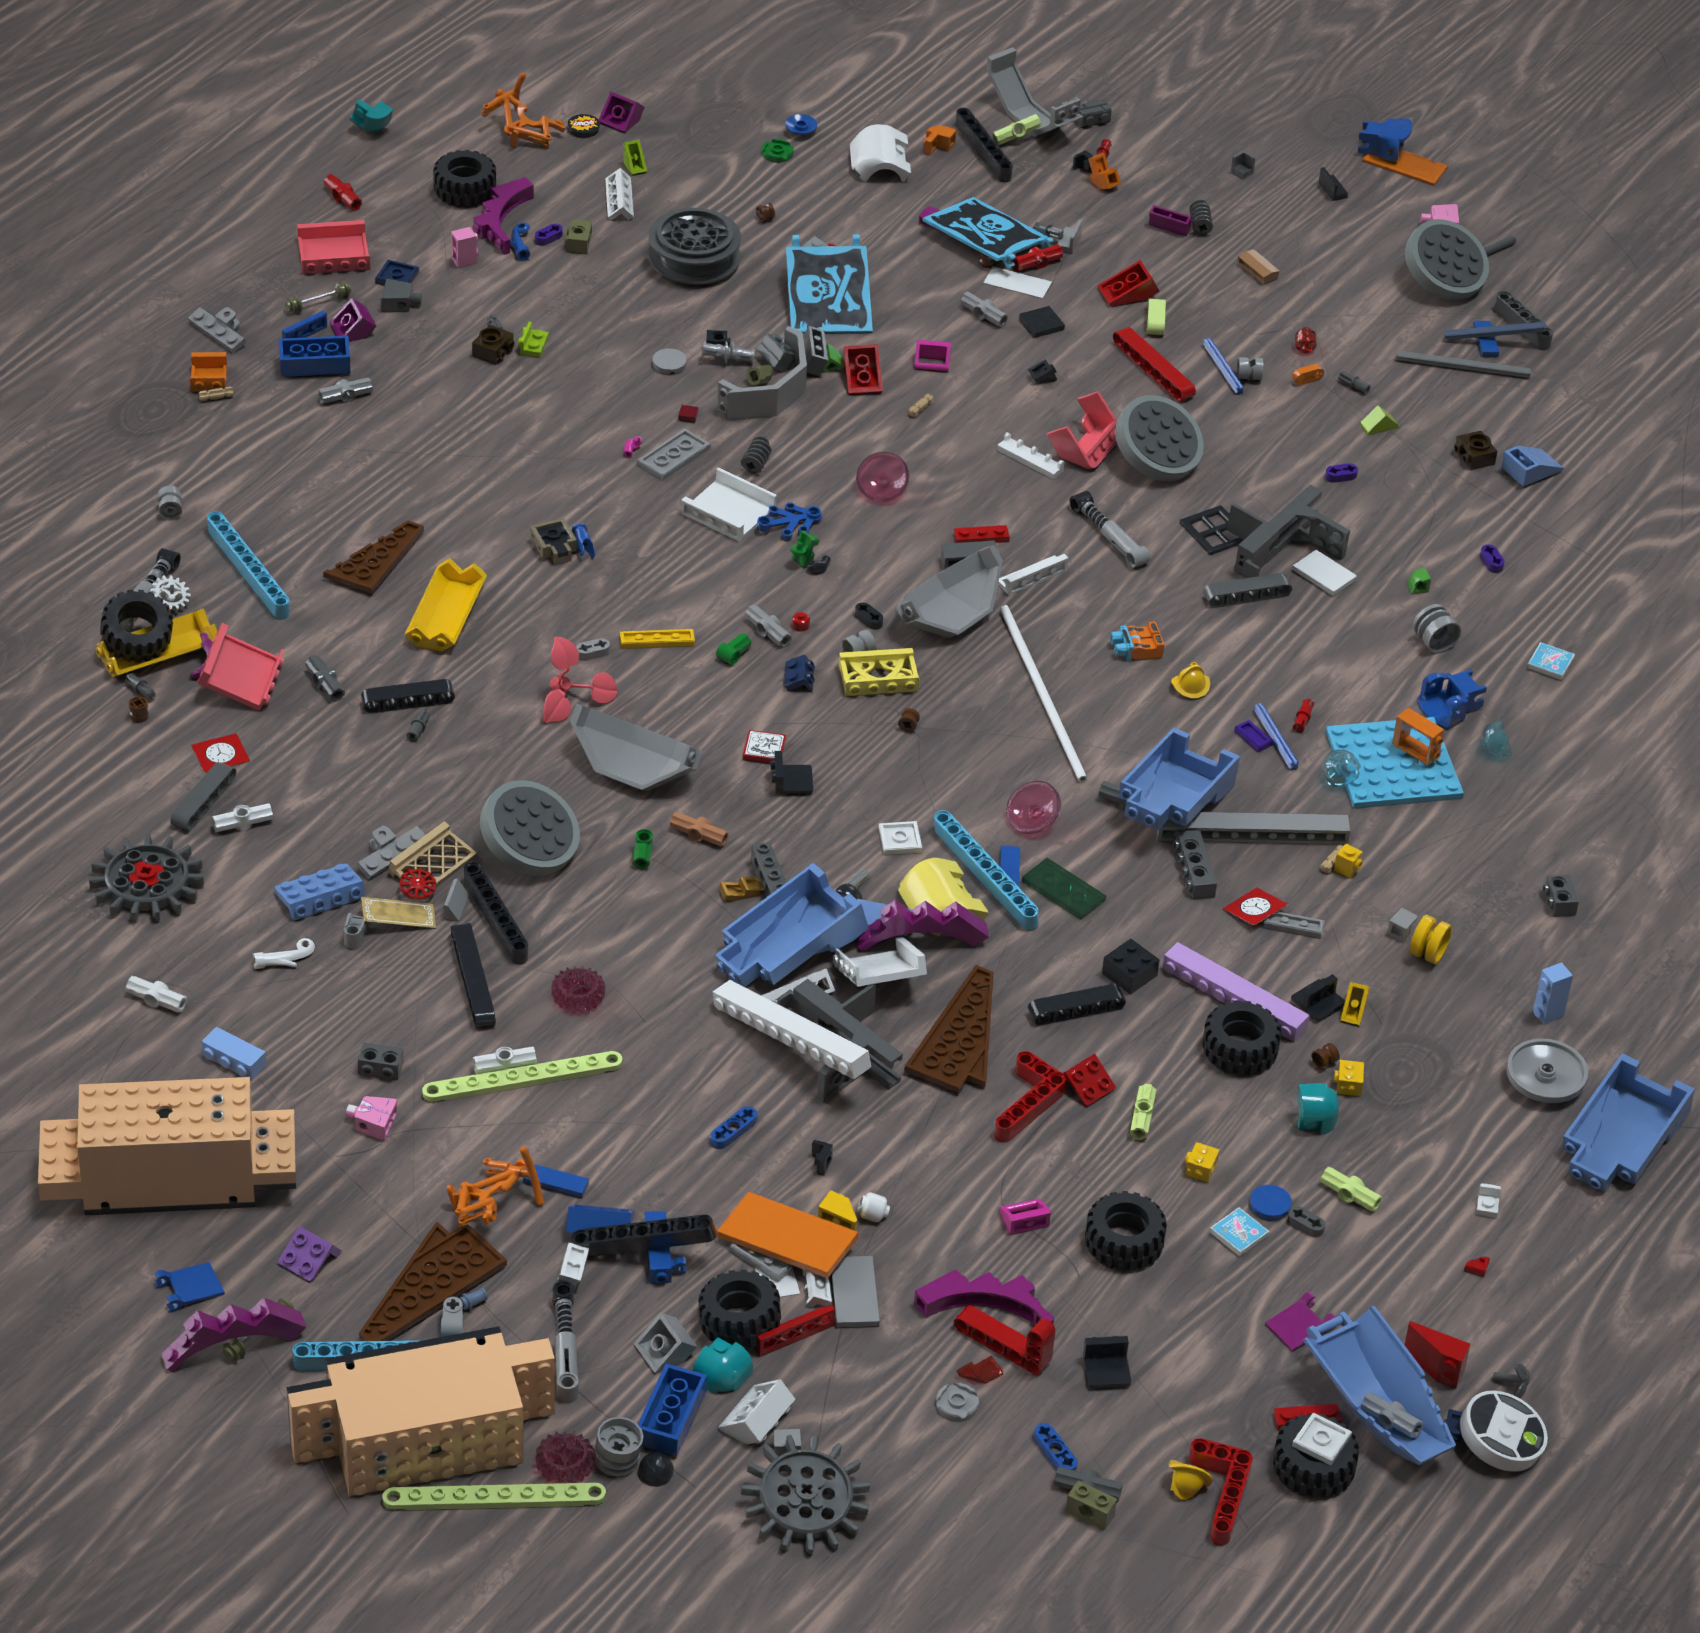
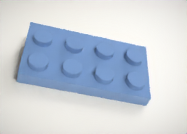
M347 863L338 864L327 870H320L309 876H301L299 879L290 882L286 881L274 887L275 894L288 907L293 920L305 918L365 897L363 880Z

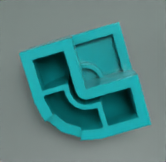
M359 99L355 104L354 113L350 116V121L364 131L378 132L390 123L393 109L382 101L371 107Z
M1323 1083L1299 1084L1297 1094L1300 1109L1298 1118L1299 1130L1319 1129L1320 1135L1334 1130L1339 1114L1337 1092Z
M717 1338L709 1347L705 1345L696 1359L693 1371L707 1375V1390L718 1394V1391L733 1390L735 1392L753 1374V1363L749 1353L743 1346L737 1342L731 1345Z

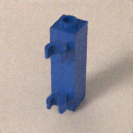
M666 1211L645 1212L644 1221L666 1219ZM670 1247L647 1250L650 1284L671 1283L672 1272L678 1274L686 1273L685 1257H677L671 1260Z

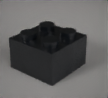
M1130 938L1104 956L1102 974L1131 995L1158 976L1160 959Z

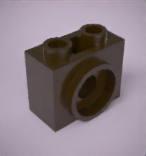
M489 325L487 328L482 329L479 336L472 342V356L496 365L513 349L515 344L513 333Z
M1482 431L1459 435L1456 437V443L1454 444L1456 454L1460 456L1463 463L1470 470L1495 465L1498 451L1492 445L1491 439Z

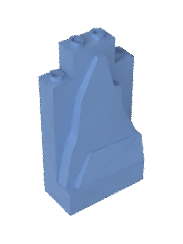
M1173 727L1121 781L1118 797L1127 801L1124 816L1157 831L1168 819L1186 827L1207 803H1217L1234 787L1240 756L1223 749L1220 752L1218 762L1188 750L1190 734Z
M812 863L722 930L723 942L726 947L715 955L718 962L716 966L721 973H726L731 981L743 987H746L759 976L774 985L814 954L827 950L832 953L835 949H839L852 942L868 930L869 927L862 904L851 894L846 895L844 898L829 886L825 872Z
M1623 1053L1563 1136L1562 1148L1571 1154H1575L1570 1161L1568 1174L1603 1192L1606 1191L1616 1175L1624 1181H1629L1633 1184L1637 1182L1664 1141H1670L1689 1115L1695 1090L1678 1080L1675 1081L1672 1090L1639 1075L1640 1062Z

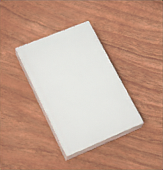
M1317 550L1294 564L1292 568L1294 572L1332 596L1357 579V575Z

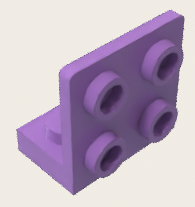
M298 1226L278 1263L312 1282L326 1258L330 1254L338 1257L342 1250L303 1227Z

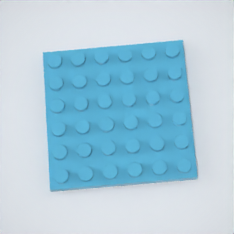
M1426 717L1428 720L1436 724L1434 717ZM1396 720L1326 726L1325 732L1353 808L1463 799L1464 792L1444 741L1441 744L1439 759L1427 766L1392 744ZM1411 728L1410 736L1429 747L1430 739Z

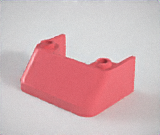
M1099 391L1077 399L1086 413L1082 418V427L1086 433L1079 441L1076 440L1068 426L1046 434L1061 459L1086 469L1096 468L1117 444L1115 436L1117 420Z

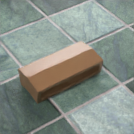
M1254 249L1238 255V264L1263 285L1278 279L1280 270Z

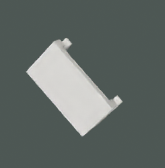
M568 1243L557 1282L567 1280L573 1284L574 1290L576 1289L577 1283L581 1281L589 1248Z

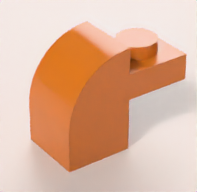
M933 126L927 129L926 138L923 143L925 147L924 154L931 155L936 148L949 151L956 143L957 130L946 126Z
M1104 153L1088 159L1092 174H1089L1094 185L1100 189H1110L1121 184L1117 168L1109 169Z

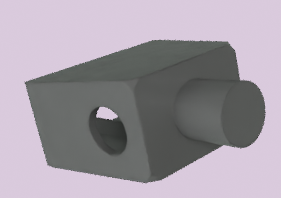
M386 279L381 298L382 312H408L412 303L421 304L422 293H413V285L411 283Z

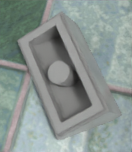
M456 878L453 880L444 904V918L452 921L460 920L469 896L466 889Z

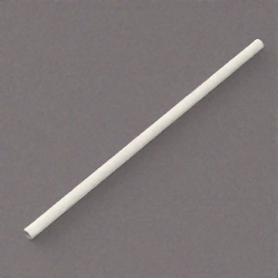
M1004 605L1000 608L1001 614L1078 781L1083 783L1087 780L1084 769L1009 607Z

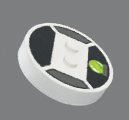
M1485 1391L1477 1394L1471 1399L1460 1418L1461 1434L1470 1450L1487 1464L1501 1470L1522 1471L1532 1467L1547 1445V1431L1540 1416L1526 1402L1509 1393Z

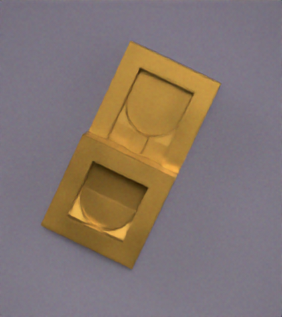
M740 877L739 882H720L718 887L724 901L747 899L764 892L758 877Z

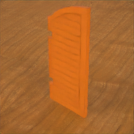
M1404 150L1399 152V159L1397 161H1387L1372 154H1367L1362 162L1433 186L1448 168L1446 164L1437 161L1432 163L1431 159Z

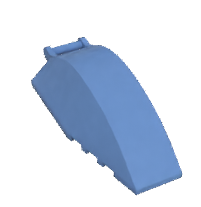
M1375 1306L1370 1307L1354 1322L1343 1311L1338 1313L1337 1317L1321 1325L1307 1328L1309 1338L1303 1339L1306 1346L1329 1376L1353 1414L1388 1449L1406 1460L1421 1465L1455 1448L1456 1444L1449 1428L1440 1416L1441 1410L1439 1405H1436L1433 1400L1432 1389L1426 1384L1423 1369ZM1339 1325L1342 1326L1341 1328H1339V1329H1337V1330H1335V1331H1333V1332H1331V1333H1329V1334H1326V1335H1324V1336L1321 1335L1322 1333H1324V1332H1326V1331H1328V1330H1330V1329H1332V1328H1335V1327H1337V1326H1339ZM1367 1393H1373L1389 1403L1393 1401L1399 1402L1408 1414L1423 1422V1429L1417 1438H1411L1394 1427L1391 1430L1384 1428L1378 1421V1418L1361 1409L1364 1396Z

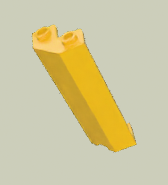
M451 558L439 564L404 635L419 648L443 652L455 645L487 574L475 563L464 570Z
M203 608L174 618L170 644H168L164 652H161L159 657H152L150 661L145 662V660H141V663H135V660L128 662L124 661L123 657L117 658L114 656V652L111 653L107 650V645H105L104 641L96 644V653L102 659L109 674L115 677L201 649L203 647L201 646L200 634L206 632L208 638L213 642L217 629L215 624H209ZM149 626L131 633L145 634L150 632L153 629V626Z

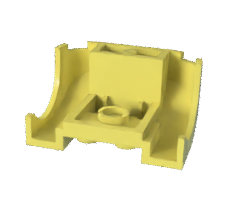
M941 858L926 859L912 867L900 882L898 891L910 909H914L926 900L942 911L956 901L981 920H984L989 913L980 899L972 898L971 894L967 892L964 883L960 880L964 873L956 861ZM931 933V934L940 936L939 933Z

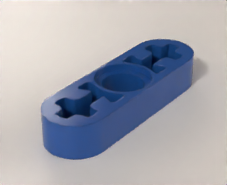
M753 1107L741 1108L711 1132V1145L716 1149L727 1147L757 1123V1111ZM731 1125H736L739 1127V1129L731 1130L728 1127Z
M1046 1423L1037 1425L1035 1427L1034 1440L1056 1470L1058 1467L1077 1471L1078 1461L1054 1428ZM1059 1447L1062 1451L1054 1453L1050 1448Z

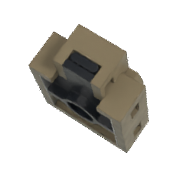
M564 518L530 526V538L543 559L551 558L554 565L571 561L572 552L577 551V539Z

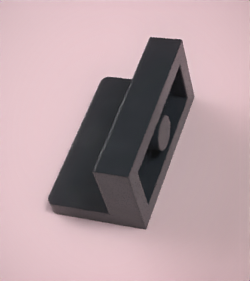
M1322 167L1320 169L1319 184L1332 201L1348 198V192L1334 175H1330L1325 167Z

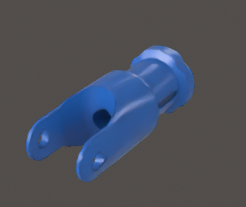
M584 523L574 525L571 531L577 539V549L580 556H583L584 552L587 551L590 557L594 558L595 549L590 535L587 534L588 529Z

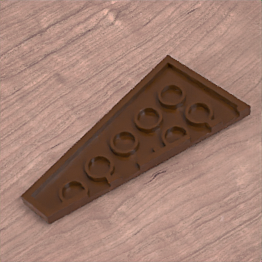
M407 520L394 528L391 534L378 538V542L368 544L350 555V559L343 563L340 561L335 564L336 567L334 569L324 571L323 578L372 594L424 532V525Z

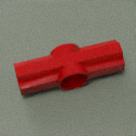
M333 174L327 175L324 179V186L332 192L334 199L337 202L342 201L353 211L359 210V207L362 205V199L354 193L350 183L344 184Z
M1059 244L1041 250L1038 247H1034L1027 254L1013 259L1014 269L1021 271L1034 266L1042 269L1048 262L1063 258L1062 247Z

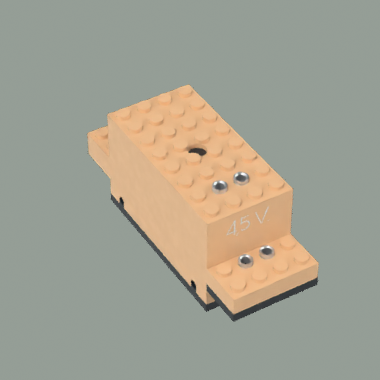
M250 1077L79 1084L78 1119L40 1121L38 1171L40 1201L83 1199L85 1215L255 1207V1191L296 1189L294 1109L252 1111Z
M500 1326L326 1358L327 1380L286 1387L290 1445L295 1463L339 1455L349 1496L374 1491H384L392 1487H405L411 1484L523 1463V1421L555 1414V1358L549 1338L505 1346Z

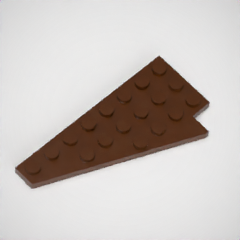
M975 965L906 1063L905 1072L956 1093L961 1091L967 1081L982 1087L986 1086L993 971Z
M436 1222L359 1332V1339L362 1341L391 1340L441 1308L447 1298L460 1296L505 1267L507 1259L468 1224L449 1233L442 1225Z

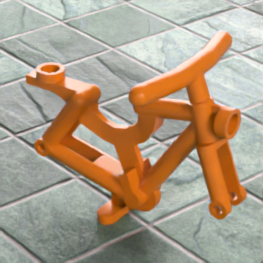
M521 73L514 89L505 92L499 88L495 95L496 98L487 104H483L481 115L487 117L489 113L503 105L506 119L504 132L507 136H511V147H516L518 138L549 147L551 140L549 127L563 133L566 127L559 119L553 121L546 116H542L539 121H533L525 116L524 112L528 111V107L520 102L519 95L526 74ZM509 102L514 105L520 120L512 122ZM527 125L534 128H540L542 133L525 129L523 127Z
M522 1146L520 1148V1154L523 1159L517 1160L514 1166L508 1162L485 1158L483 1160L485 1166L504 1169H488L486 1171L487 1176L492 1177L474 1184L462 1182L458 1193L455 1192L453 1185L447 1186L452 1208L456 1216H459V1226H466L467 1223L482 1218L484 1225L496 1221L497 1205L495 1199L490 1196L497 1191H509L520 1177L530 1178L536 1205L542 1206L544 1204L538 1174L527 1147ZM479 1199V1202L470 1205L471 1200L477 1201ZM482 1207V1211L468 1216L469 1212Z

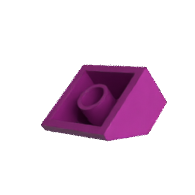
M610 92L598 120L600 123L626 133L639 122L645 107L636 101Z
M353 298L330 321L336 335L348 336L349 342L365 339L377 327L367 307Z

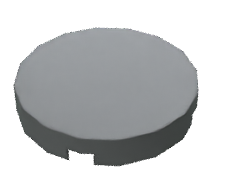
M662 349L653 355V367L663 374H670V372L677 374L685 369L687 357L680 350Z
M955 1383L949 1386L948 1384L938 1391L936 1408L940 1415L948 1420L965 1421L971 1419L977 1413L979 1399L976 1391L969 1385Z

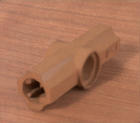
M675 811L670 821V827L687 833L689 838L695 842H700L703 839L724 847L729 837L728 831L712 826L705 817L694 819Z

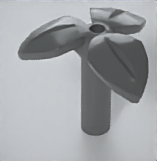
M1514 1364L1517 1375L1494 1372L1493 1380L1517 1383L1519 1388L1515 1396L1521 1398L1524 1395L1529 1384L1530 1375L1529 1370L1523 1364Z

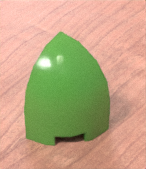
M827 344L828 361L823 371L829 372V370L835 369L838 371L844 367L843 358L833 346Z
M1425 568L1413 571L1407 582L1411 594L1429 592L1431 577Z

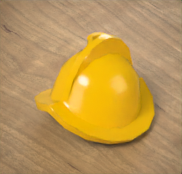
M1192 662L1190 667L1183 669L1178 676L1171 680L1175 690L1183 697L1198 699L1205 696L1211 684L1209 676L1204 675L1202 667L1196 662Z
M1176 1460L1169 1461V1467L1173 1469L1170 1490H1173L1179 1499L1187 1500L1193 1497L1203 1485L1208 1487L1212 1484V1476L1205 1470Z

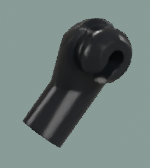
M824 555L821 561L809 563L807 569L811 573H823L826 571L831 559L829 556Z

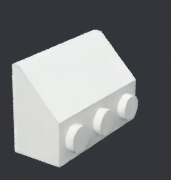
M781 1379L753 1385L718 1428L723 1433L746 1445L752 1443L759 1444L766 1439V1434L769 1430L779 1423V1418L790 1410V1405L794 1402L795 1398Z

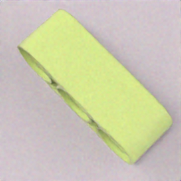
M1149 299L1147 334L1164 335L1166 300Z

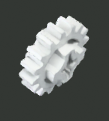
M165 575L162 579L157 578L150 590L156 598L159 596L163 599V604L167 603L170 608L169 611L173 610L175 613L179 609L183 611L184 607L188 605L191 596L188 593L189 587L184 588L185 582L180 583L179 578L174 580L172 575H170L169 579Z

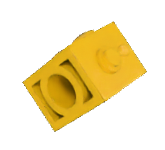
M1340 1060L1338 1071L1335 1070L1333 1081L1337 1083V1094L1361 1097L1364 1062Z
M1196 1142L1192 1152H1188L1185 1158V1164H1187L1185 1176L1209 1183L1218 1163L1220 1149Z

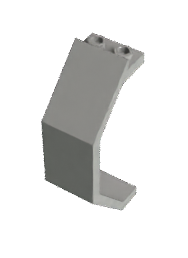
M1013 47L988 57L987 72L1006 114L1015 122L1037 114L1041 127L1029 132L1034 137L1083 117L1079 114L1081 100L1077 97L1069 103L1067 101L1061 103L1059 107H1051V114L1033 100L1016 64L1017 50Z
M790 326L785 329L784 343L792 348L791 352L795 355L793 361L797 366L774 385L740 388L723 379L718 382L717 410L727 414V420L778 416L806 393L807 362L802 332Z

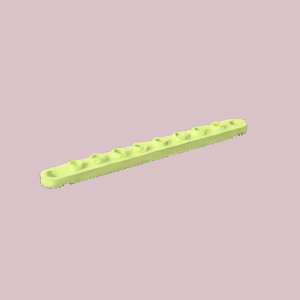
M609 1051L430 1082L423 1086L422 1095L425 1101L433 1103V1101H447L597 1075L606 1071L619 1070L622 1067V1056L618 1052ZM614 1058L617 1062L609 1063L608 1061ZM432 1089L437 1091L436 1094H429L428 1092Z
M600 1483L392 1487L384 1491L382 1500L383 1506L386 1509H394V1511L396 1509L443 1510L597 1506V1504L600 1505L604 1502L606 1489ZM595 1490L596 1492L598 1491V1493H600V1495L597 1497H592L589 1495L590 1492H595ZM391 1495H395V1497L399 1498V1500L395 1502L389 1501L388 1499L389 1497H391Z

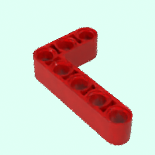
M1021 1051L1017 1054L1015 1072L1020 1078L1034 1087L997 1117L994 1137L999 1142H1008L1064 1095L1065 1075L1029 1051Z
M971 1305L966 1306L953 1321L955 1328L961 1333L1033 1374H1039L1052 1360L1056 1330L1054 1324L1048 1319H1040L1028 1332L1027 1337Z
M1197 1438L1190 1445L1188 1459L1190 1464L1198 1468L1227 1475L1211 1530V1541L1218 1546H1224L1230 1542L1250 1476L1253 1456L1245 1449Z

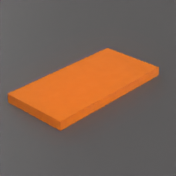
M749 1191L717 1230L718 1238L825 1278L831 1275L858 1239L857 1231Z

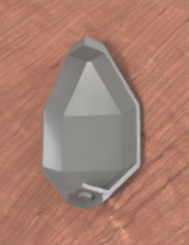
M995 545L985 547L935 574L903 596L896 610L904 624L950 638L959 635L992 612L1003 562Z
M577 703L570 719V723L595 772L644 791L655 789L696 770L703 751L685 743Z

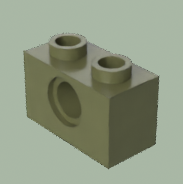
M572 219L571 226L568 225L567 235L565 236L567 252L588 253L592 237V221Z
M1078 1480L1067 1496L1066 1512L1105 1530L1115 1516L1117 1499Z

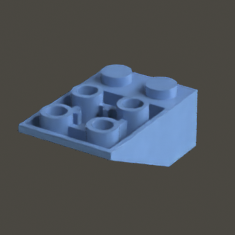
M1516 446L1504 451L1501 468L1523 487L1564 470L1543 449Z

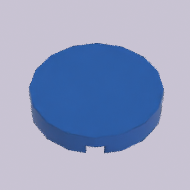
M1262 1185L1252 1192L1250 1207L1254 1213L1259 1214V1217L1263 1219L1280 1220L1289 1213L1292 1200L1290 1194L1285 1189L1276 1185Z

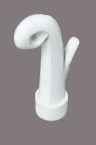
M303 938L296 944L298 950L264 954L263 952L253 953L254 968L260 969L270 965L296 967L297 964L292 961L309 956L314 951L315 944L312 940Z

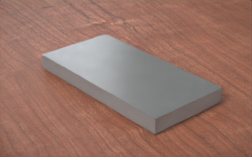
M683 429L639 458L637 465L663 481L711 449V444L687 429Z
M873 1256L844 1257L831 1273L836 1326H879L880 1320Z

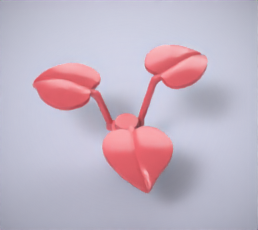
M554 637L551 661L555 668L564 671L550 681L552 691L546 697L543 711L545 723L562 721L569 716L571 703L565 698L564 692L568 691L570 687L591 688V698L597 703L612 701L616 697L618 690L613 677L605 672L598 673L593 677V685L571 684L569 678L564 677V675L570 671V666L578 663L579 653L571 641L562 637Z

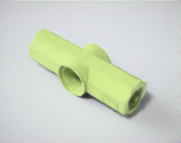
M1034 114L993 132L992 137L999 146L1040 128L1041 121L1037 114ZM1015 126L1019 127L1018 134L1014 131Z
M1144 1084L1139 1086L1130 1130V1135L1136 1140L1148 1137L1156 1096V1089L1151 1084Z
M1327 1167L1321 1176L1320 1182L1337 1191L1339 1197L1347 1203L1354 1201L1366 1209L1375 1212L1382 1202V1196L1366 1188L1363 1181L1356 1176L1349 1178L1331 1167Z

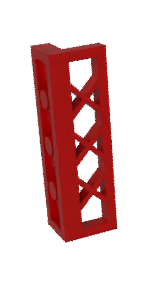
M834 1306L820 1307L784 1322L778 1328L757 1336V1346L753 1347L759 1357H762L835 1326Z

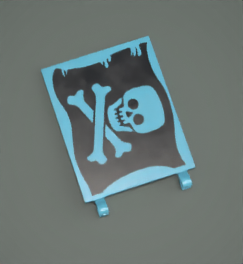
M974 197L926 216L922 220L996 261L1002 260L1008 268L1015 265L1010 261L1016 258L1014 254L1037 244H1040L1043 249L1050 247L1048 243L1050 244L1054 241L1052 238Z
M859 234L852 235V246L800 247L799 235H792V247H786L790 322L792 328L805 334L808 326L824 330L825 333H873L867 247L860 246Z

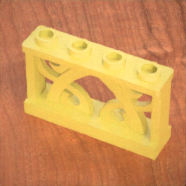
M913 648L839 653V670L841 671L845 696L918 691L919 676L913 656ZM873 669H884L891 672L883 678H876L868 674Z

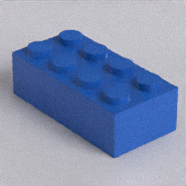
M348 336L279 339L281 377L351 373Z
M665 1364L638 1422V1426L642 1429L643 1447L674 1456L678 1455L706 1394L707 1375L671 1364Z

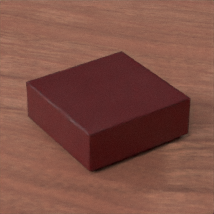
M681 405L678 420L696 422L699 407Z

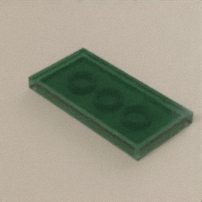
M1049 858L1044 859L1022 876L1023 883L1080 920L1106 901L1105 894Z

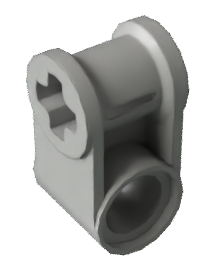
M348 913L344 926V945L348 949H357L362 945L369 922L364 921V917Z
M449 1297L443 1303L441 1337L463 1333V1304L458 1297Z

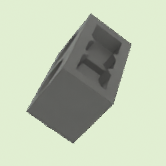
M1570 875L1547 876L1546 884H1543V894L1547 896L1548 909H1551L1553 917L1575 916L1579 900Z
M363 1042L358 1057V1074L398 1080L404 1063L403 1048Z

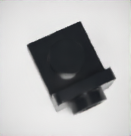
M1086 150L1074 155L1072 168L1077 170L1082 167L1092 174L1088 159L1093 157V155Z
M1046 359L1028 369L1036 384L1052 376L1054 381L1057 380L1055 367L1053 364L1049 365Z
M813 1140L812 1156L815 1157L814 1164L817 1165V1174L825 1176L832 1161L833 1144Z

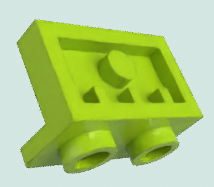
M528 322L527 326L523 328L522 337H519L518 340L520 355L540 358L549 339V332L532 330V322Z

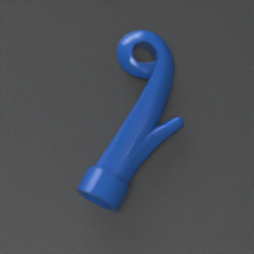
M527 223L517 224L512 231L513 241L510 240V245L515 249L518 259L522 261L530 257V251L519 235L526 233L530 229V225Z

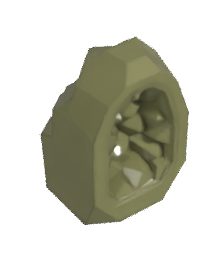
M771 365L749 368L746 371L748 382L751 385L768 383L771 375H773Z

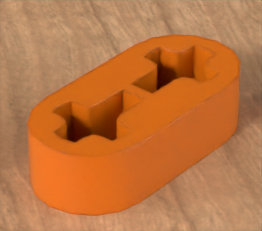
M1319 364L1305 366L1295 370L1292 374V379L1297 385L1312 383L1324 376V370Z

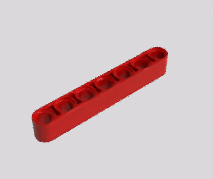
M1126 327L1113 333V341L1116 346L1177 401L1181 402L1196 395L1194 384L1132 328Z

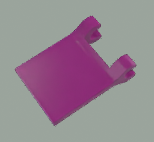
M1310 1291L1306 1292L1295 1304L1265 1322V1325L1292 1352L1305 1344L1304 1338H1309L1307 1334L1308 1327H1316L1335 1318L1330 1313L1321 1320L1310 1309L1315 1305L1313 1301L1315 1296Z

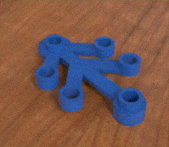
M792 502L785 504V510L779 509L777 506H770L768 510L770 517H777L779 515L784 518L771 520L767 516H760L757 520V528L761 532H767L771 527L789 524L782 531L781 536L783 540L789 541L792 539L793 531L800 521H805V523L799 527L798 535L800 531L804 530L809 534V528L813 522H818L822 519V512L816 506L805 509L796 506Z

